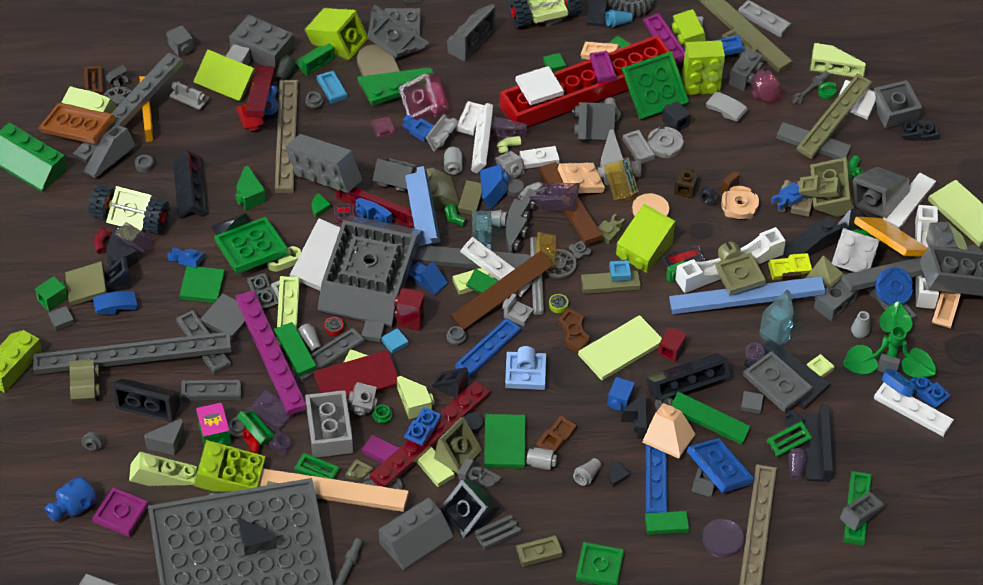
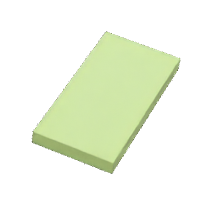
M957 180L929 196L928 201L937 206V209L976 245H983V204Z
M639 315L581 349L578 355L603 381L658 348L662 338Z

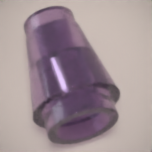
M792 449L790 454H788L790 478L793 480H801L808 456L806 455L807 452L803 449Z

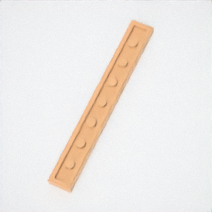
M262 469L257 486H266L268 481L284 483L312 478L315 495L318 499L402 512L405 510L409 496L408 491L269 469Z

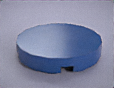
M893 267L885 269L876 280L877 295L887 305H892L898 301L904 304L909 300L913 292L912 279L902 268Z

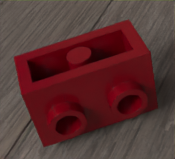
M402 288L400 295H396L394 306L396 307L394 318H397V327L420 331L424 319V292Z

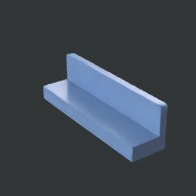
M424 166L417 167V173L405 176L415 229L422 230L418 244L420 247L441 242L428 172Z

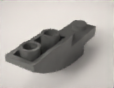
M529 188L522 201L514 199L511 204L506 221L505 241L507 253L518 251L522 238H526L528 234L527 220L531 209H535L537 205L536 190Z

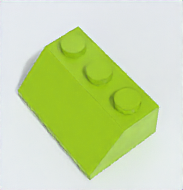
M23 330L11 333L0 345V391L5 393L31 366L33 354L42 353L39 338Z

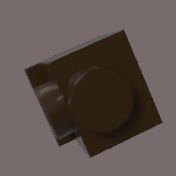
M691 168L680 169L675 182L674 195L692 199L698 181V173H695Z

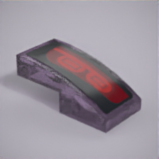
M699 246L680 249L662 256L666 267L683 260L685 262L693 259L695 262L706 261Z

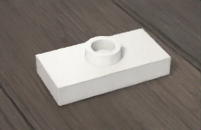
M468 101L457 124L456 131L474 135L478 111L484 105Z
M555 146L520 151L519 156L522 159L524 169L540 167L553 162L559 164V157Z

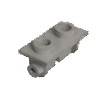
M179 81L172 84L174 91L170 97L198 110L210 99L204 92L193 88L189 89L188 86L181 84Z
M443 114L426 136L433 151L443 146L444 141L449 136L448 133H451L457 127L458 122L455 118L447 119L446 115Z

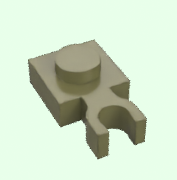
M617 214L611 217L610 222L604 220L598 227L602 234L601 241L608 245L619 235L620 228L625 222L624 218L621 221H615Z

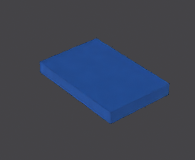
M719 438L689 446L687 449L688 454L722 493L751 485L755 480Z

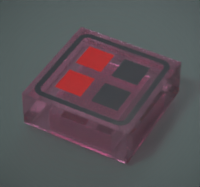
M353 205L334 206L335 224H342L343 220L349 215L353 216Z

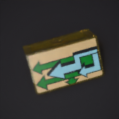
M628 157L604 165L614 201L638 193Z

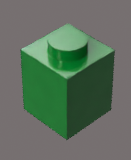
M54 276L35 288L37 300L48 311H51L68 299L66 285L62 281L59 282Z

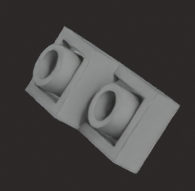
M715 92L706 102L708 109L721 112L724 118L738 121L748 110L739 101L719 92Z

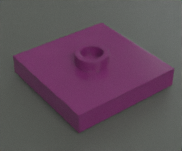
M112 487L93 516V523L130 537L147 510L149 501Z

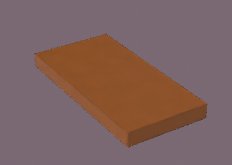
M58 103L40 125L39 130L45 134L96 144L116 118L114 114Z

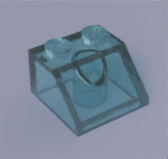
M786 290L763 312L759 336L766 341L771 339L779 346L782 343L788 342L791 337L790 330L793 326L794 311L789 290Z

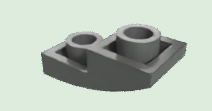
M266 273L247 278L251 291L254 290L262 310L279 304Z

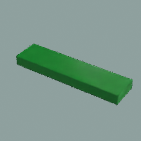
M677 392L671 405L682 411L686 419L742 445L750 428L749 425L680 392Z
M851 471L847 506L870 492L872 474ZM867 522L856 530H852L845 524L843 543L864 546Z

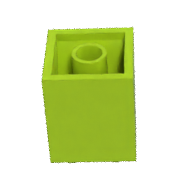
M324 8L305 29L311 44L324 47L330 43L334 47V54L350 60L368 40L367 33L356 10Z
M644 203L617 242L616 255L622 260H629V263L637 269L647 273L673 245L675 221Z

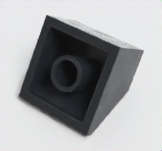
M462 479L439 510L463 538H467L476 530L487 525L499 511L500 507L476 480Z

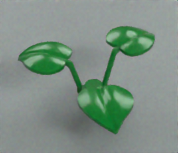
M900 301L889 306L880 317L879 324L881 329L886 333H890L881 348L873 355L869 347L856 345L848 351L843 361L844 366L853 373L860 375L871 374L878 368V362L875 358L879 356L888 344L895 347L902 345L906 358L902 360L901 366L905 374L912 378L930 377L936 374L935 364L924 350L913 348L909 354L907 352V342L904 340L906 334L912 328V319Z

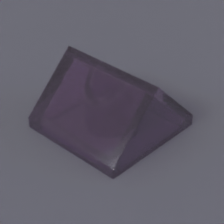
M547 183L531 194L529 199L542 210H574L580 185L579 183Z

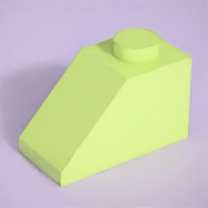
M402 376L397 377V389L409 419L418 417L423 407L432 410L434 399L431 393L428 394L426 386Z

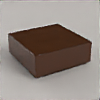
M733 171L723 180L722 194L725 191H730L731 187L738 186L739 173Z

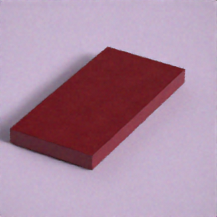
M388 350L313 371V376L320 393L345 390L346 400H348L349 392H353L357 382L375 386V393L397 387L398 374Z

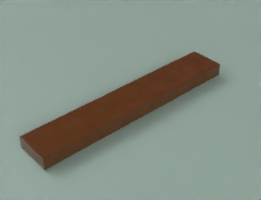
M553 162L539 167L540 174L583 243L587 245L602 240L601 232L577 194H569L558 171V164Z
M539 251L458 309L450 317L457 326L465 330L507 298L511 297L513 293L515 294L552 267L551 262L542 251Z

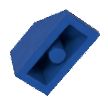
M501 164L480 170L482 199L488 209H492L508 191L510 176L508 171H504Z

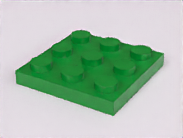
M672 51L622 68L639 119L662 112L666 105L672 104L675 101H678L681 105L689 102Z
M266 217L214 236L215 243L236 274L289 254L287 246Z

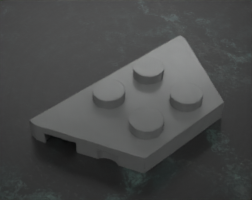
M373 6L367 35L369 40L395 58L428 47V41L378 6Z

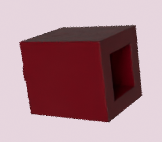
M668 327L659 343L658 355L676 362L685 347L687 334Z

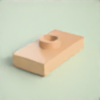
M585 42L581 58L590 60V53L606 50L609 53L620 49L619 44Z

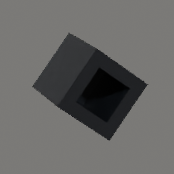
M675 101L663 108L662 121L668 127L679 132L689 126L691 113L678 101Z

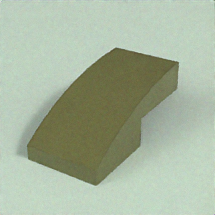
M818 175L801 177L799 194L812 197L839 196L841 181L838 177L821 180Z

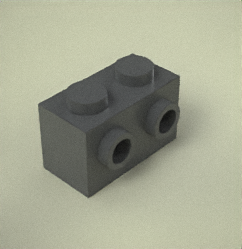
M747 48L730 71L729 85L745 91L763 69V55Z

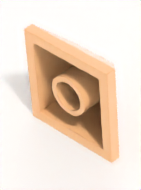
M663 403L655 413L643 443L676 458H680L695 437V432L682 411Z

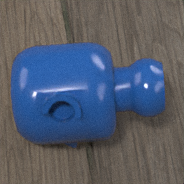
M77 477L56 491L57 501L47 504L45 511L52 521L60 520L64 513L74 517L95 504L97 496L93 487L85 478Z

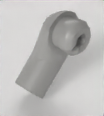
M537 182L526 186L518 197L522 201L529 188L536 190L538 195L543 194L546 188L542 186V183Z

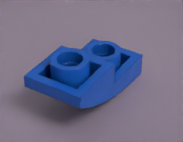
M358 198L356 200V212L359 217L392 224V213L366 199Z
M134 291L111 292L93 298L95 311L98 314L115 315L117 309L136 310L137 307Z
M927 377L912 378L910 380L916 385L914 394L936 408L951 396L938 382L933 384Z
M423 407L416 421H412L404 438L423 446L440 422L441 414Z

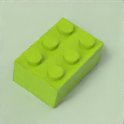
M722 40L686 42L682 83L687 95L720 93L725 59Z

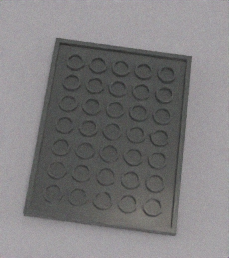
M312 478L148 506L160 585H333ZM241 517L274 535L276 539L275 547L245 555L238 531V518Z

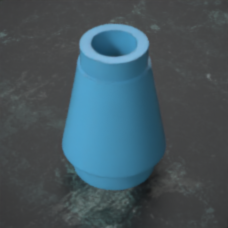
M610 10L605 14L606 25L616 27L632 22L631 12Z

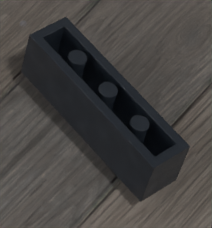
M716 353L646 376L650 395L657 400H662L676 395L677 392L683 393L728 378L730 373L727 358Z

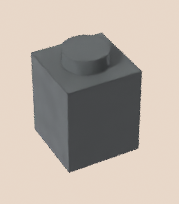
M182 25L167 32L168 45L178 57L194 50L193 38Z

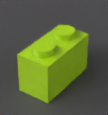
M693 9L673 15L674 23H672L674 33H678V41L684 48L686 47V42L706 41L705 32Z

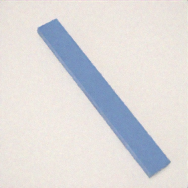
M822 276L767 283L766 285L729 296L726 289L669 296L672 314L824 295L825 288Z

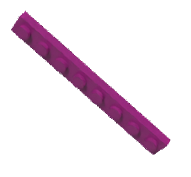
M254 290L235 295L237 305L287 415L306 410V403Z

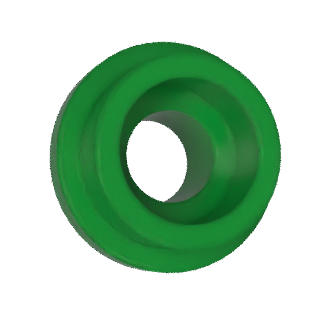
M381 404L375 407L372 417L377 423L384 424L392 419V411L387 405Z

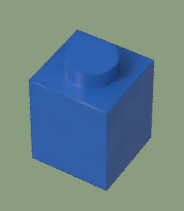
M616 377L608 394L607 406L614 410L623 411L630 404L634 394L635 383Z

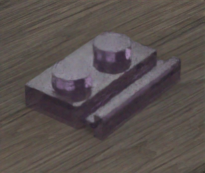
M267 390L253 402L251 407L247 408V411L253 410L264 424L277 432H280L281 428L285 427L297 414L296 412L287 415L280 398Z

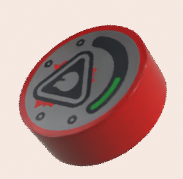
M335 316L327 318L324 322L325 332L331 336L340 335L344 330L343 320Z

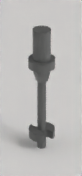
M824 71L819 76H815L812 84L801 94L796 93L793 95L794 100L792 102L794 104L802 103L804 101L803 96L812 88L819 87L824 83L823 81L830 76L829 72Z

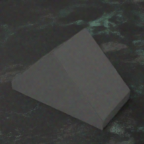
M182 419L176 420L145 434L146 447L150 450L175 455L184 435Z

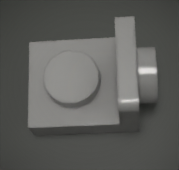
M512 151L495 158L497 165L501 164L503 169L508 171L510 180L525 173L521 157Z
M513 293L503 303L504 318L525 326L533 314V308L516 301L517 295Z

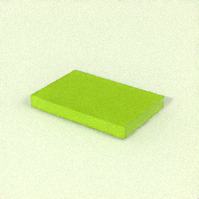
M207 50L193 82L242 102L256 69Z

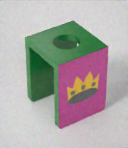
M222 403L197 408L198 424L204 447L206 440L231 446L230 432Z

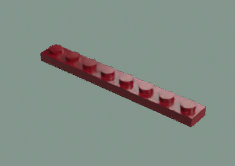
M475 380L439 412L442 418L423 446L408 440L370 474L369 479L379 487L388 488L431 447H434L438 443V439L455 422L474 411L490 396L491 391Z

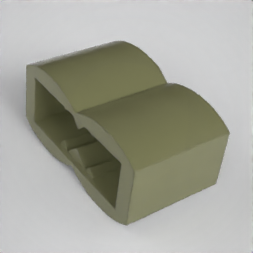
M94 359L70 361V397L72 403L96 401L97 396H100V385L96 384V377L100 374L99 365L95 364Z

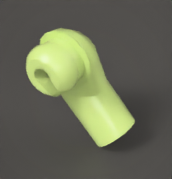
M520 136L507 137L500 141L497 145L499 153H507L509 146L521 145Z

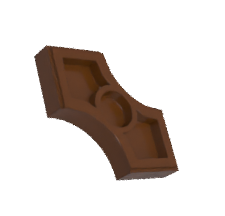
M567 308L558 319V325L566 332L564 346L578 353L590 343L591 337L582 328L584 316Z

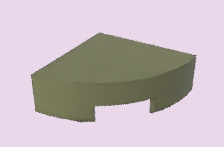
M356 459L346 472V478L352 480L364 479L374 471V468Z

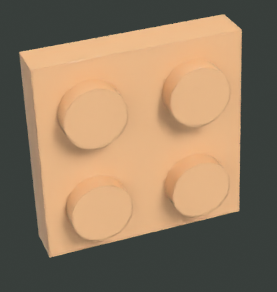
M594 163L559 164L558 171L569 194L603 193L605 186Z

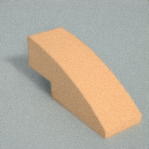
M941 291L932 320L933 324L951 328L961 293Z

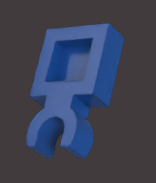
M793 182L781 189L779 194L774 195L771 203L780 202L777 209L782 210L785 204L788 203L790 206H793L805 199L806 196L799 194V186Z
M172 248V253L168 252V260L179 261L181 265L196 268L204 260V253L198 252L195 249L181 251L179 248Z

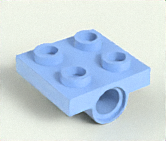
M529 346L520 347L518 352H507L505 388L545 390L546 353H535V350Z

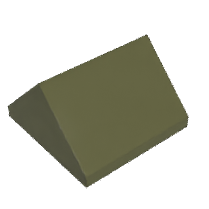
M464 417L455 422L438 439L434 455L435 460L458 473L466 458L473 460L482 451Z

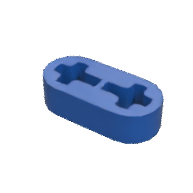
M886 369L882 376V381L901 395L906 397L913 396L916 385L897 371Z

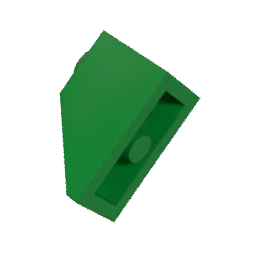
M248 166L244 167L236 186L237 194L235 198L239 205L242 204L245 210H249L266 202L265 190Z

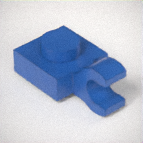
M406 115L403 118V121H405L403 127L410 130V134L425 142L427 140L426 136L433 129L434 125L422 118L417 121L410 115Z

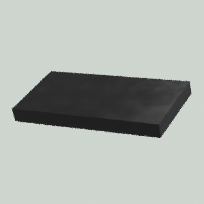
M771 339L755 351L744 363L749 368L772 351L813 387V391L797 403L804 410L830 387V382Z

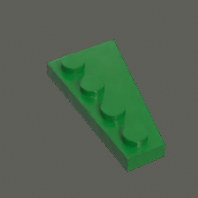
M431 68L358 76V83L373 106L437 85L438 79Z

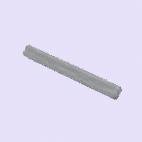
M532 237L530 239L531 257L541 251L539 237ZM542 274L532 281L533 313L535 315H542L544 310Z

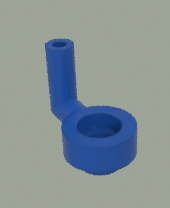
M276 86L270 87L267 103H271L272 107L270 109L266 108L264 114L266 116H273L278 112L279 105L275 100V96L279 94Z

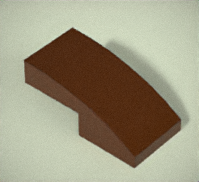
M560 415L551 429L547 428L536 443V446L554 450L555 454L573 435L577 426Z

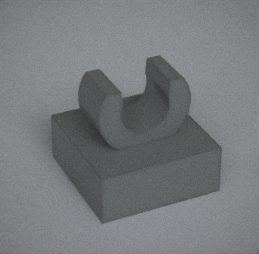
M121 65L109 72L105 79L109 84L114 81V86L120 87L119 79L123 80L125 84L128 82V78L125 76L127 69L124 65Z
M466 458L458 471L459 483L462 479L476 480L478 482V478L474 475L482 476V469L474 466V460Z

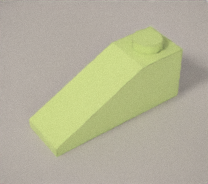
M814 43L811 71H828L831 74L855 77L857 73L861 76L864 75L866 65L864 62L834 46Z
M69 87L62 101L66 105L110 114L117 107L108 97Z

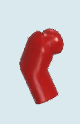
M245 429L242 437L250 446L248 452L258 454L261 444L248 429Z

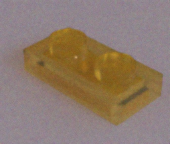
M538 232L536 235L535 254L542 251L552 264L550 269H553L555 265L556 235Z

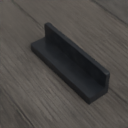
M187 150L173 162L178 217L181 219L189 212H193L201 217L207 213L202 159L200 156Z
M820 404L819 413H803L802 418L805 419L804 425L812 437L811 440L804 443L806 481L830 482L833 468L829 404Z

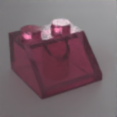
M426 73L399 87L406 113L414 119L434 116L449 109L439 75Z

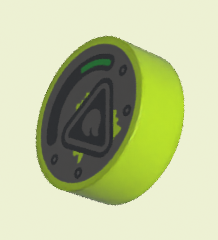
M562 294L551 296L549 299L550 310L555 313L565 312L568 308L567 297Z

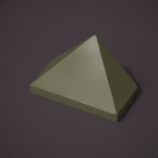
M823 256L806 278L822 276L824 286L832 287L842 279L843 273Z

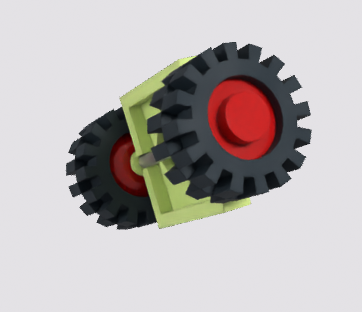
M508 0L509 14L515 28L531 25V18L535 23L544 22L563 16L568 17L581 14L583 10L582 0Z
M97 184L94 187V192L91 193L92 197L88 205V212L91 217L107 220V223L140 232L145 230L161 234L164 231L168 222V212L170 211L168 201L156 199L152 195L116 186V189L102 184Z

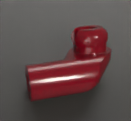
M101 228L95 236L94 245L97 254L105 253L104 240L110 239L111 230Z

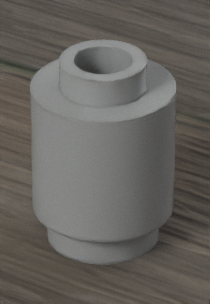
M450 147L444 153L445 172L454 175L462 171V153L460 149Z
M537 447L534 449L529 448L527 464L531 465V467L551 470L552 467L556 466L557 455H554V450Z

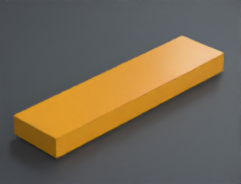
M146 76L140 77V82H141ZM149 99L142 107L146 142L153 141Z

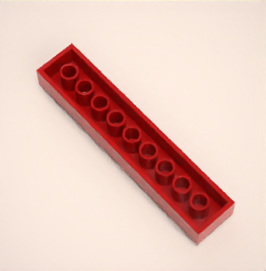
M656 35L608 53L616 74L615 81L598 83L591 60H587L553 73L564 90L562 96L530 105L518 85L500 92V108L517 131L571 111L573 107L579 106V102L593 103L628 90L622 68L670 51L660 37Z

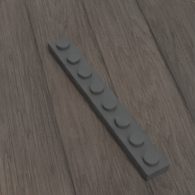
M168 53L111 113L114 114L116 119L107 131L116 124L124 127L183 64L182 60ZM99 141L96 144L83 142L73 153L74 156L88 164Z

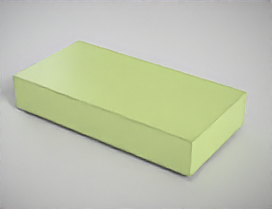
M431 447L418 459L417 463L434 484L439 487L453 479L454 473L450 468L434 459L435 450Z

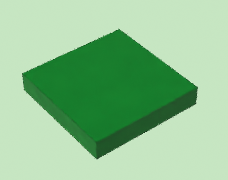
M187 266L179 295L180 300L215 303L220 296L225 275L224 269Z
M583 542L576 581L596 585H617L624 549Z

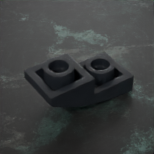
M918 120L900 123L903 139L914 141L940 139L936 121L919 124Z

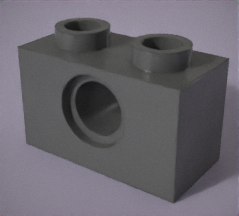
M841 279L832 287L828 286L825 289L824 295L815 296L814 309L832 321L856 301L858 290L850 291Z

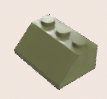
M847 157L810 165L811 176L818 175L820 180L838 177L841 181L839 196L813 197L814 209L836 217L846 215L851 208L855 209L852 171Z

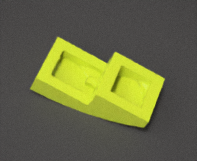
M808 253L793 254L785 259H773L768 262L772 280L781 279L783 273L801 272V275L812 270Z

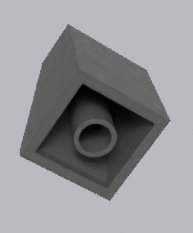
M875 167L854 177L855 207L887 219L910 192L909 178L880 167Z

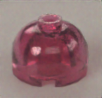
M765 67L759 69L752 76L750 82L752 90L750 93L756 100L760 99L762 102L771 103L784 96V91L780 92L778 89L781 85L769 70L765 72Z

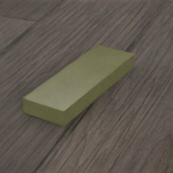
M630 271L631 280L611 281L610 273L581 275L583 294L640 290L638 271Z

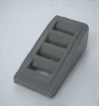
M699 466L692 491L710 497L715 484Z
M869 492L846 506L840 519L852 530H856L884 508L885 504Z

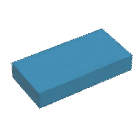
M334 71L317 76V81L331 104L347 99V93Z

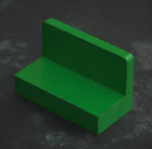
M330 43L324 47H317L296 60V67L306 76L312 74L334 60V47Z

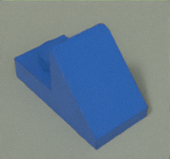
M418 261L410 269L408 279L434 296L448 285V282L434 262L425 266Z

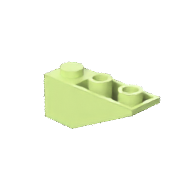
M139 452L131 463L130 481L147 486L194 485L197 466Z

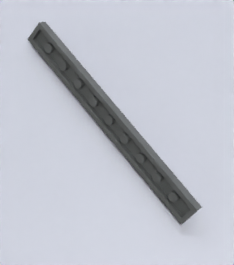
M230 332L33 354V371L35 375L70 371V361L94 359L96 365L105 367L231 352Z

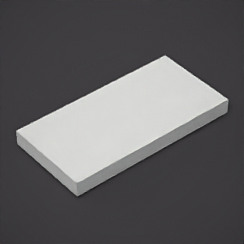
M318 219L289 277H299V282L320 291L340 227Z

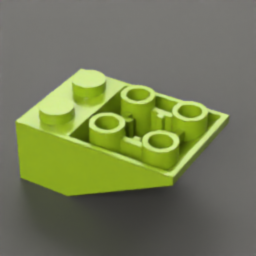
M206 440L194 486L210 491H237L257 487L265 456Z

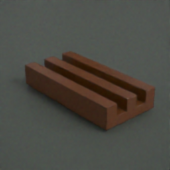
M102 66L84 67L86 91L104 95ZM96 70L99 73V89H96ZM88 71H92V89H89Z

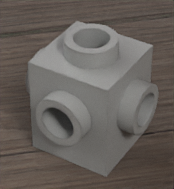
M357 382L353 392L350 391L347 403H350L349 410L354 411L357 415H368L376 407L377 398L374 397L376 387Z

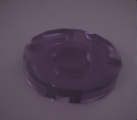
M717 519L708 523L704 528L702 542L709 553L717 557L726 558L740 551L743 546L744 535L742 529L736 523L727 519Z

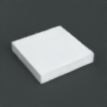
M549 66L516 76V82L530 105L562 96L564 93Z

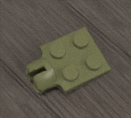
M729 242L731 250H729L726 243L720 246L718 257L721 261L715 263V268L729 296L766 285V280L751 252L743 253L735 242Z

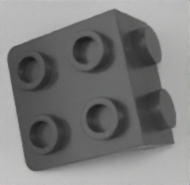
M579 102V106L575 107V117H578V124H575L574 135H578V139L607 140L609 130L613 129L614 131L615 105L610 103Z

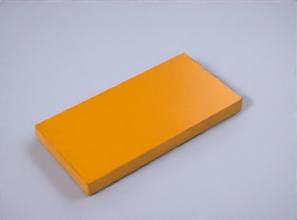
M855 218L854 223L904 256L922 257L927 250L926 246L882 218Z

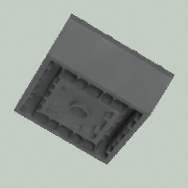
M351 215L345 218L321 283L317 310L362 321L384 323L385 326L392 327L396 310L394 306L395 297L400 295L402 288H405L422 230ZM368 258L375 260L371 264H367L364 262Z

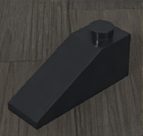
M830 216L811 225L784 247L783 255L786 258L793 254L808 253V256H811L838 243L841 228Z

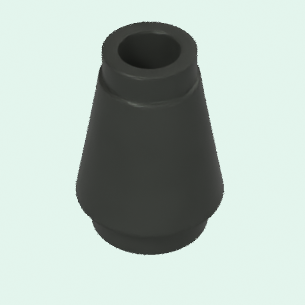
M285 55L279 60L275 77L277 81L287 80L296 68V60L293 57Z

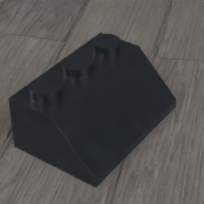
M123 378L112 384L116 409L173 422L181 404L179 392Z

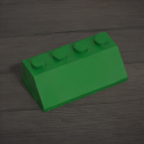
M8 123L0 130V167L39 191L43 192L67 170L65 155L11 123Z

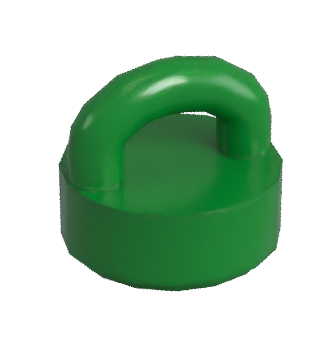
M834 82L822 83L819 86L818 95L826 100L834 98L836 95V84Z

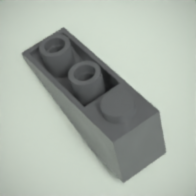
M116 124L107 131L99 141L83 172L96 178L108 167L114 165L123 155L128 154L135 147L128 129Z

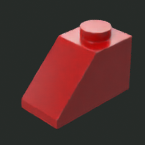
M247 104L236 106L243 128H249V131L260 129L259 125L264 124L262 117L245 116Z

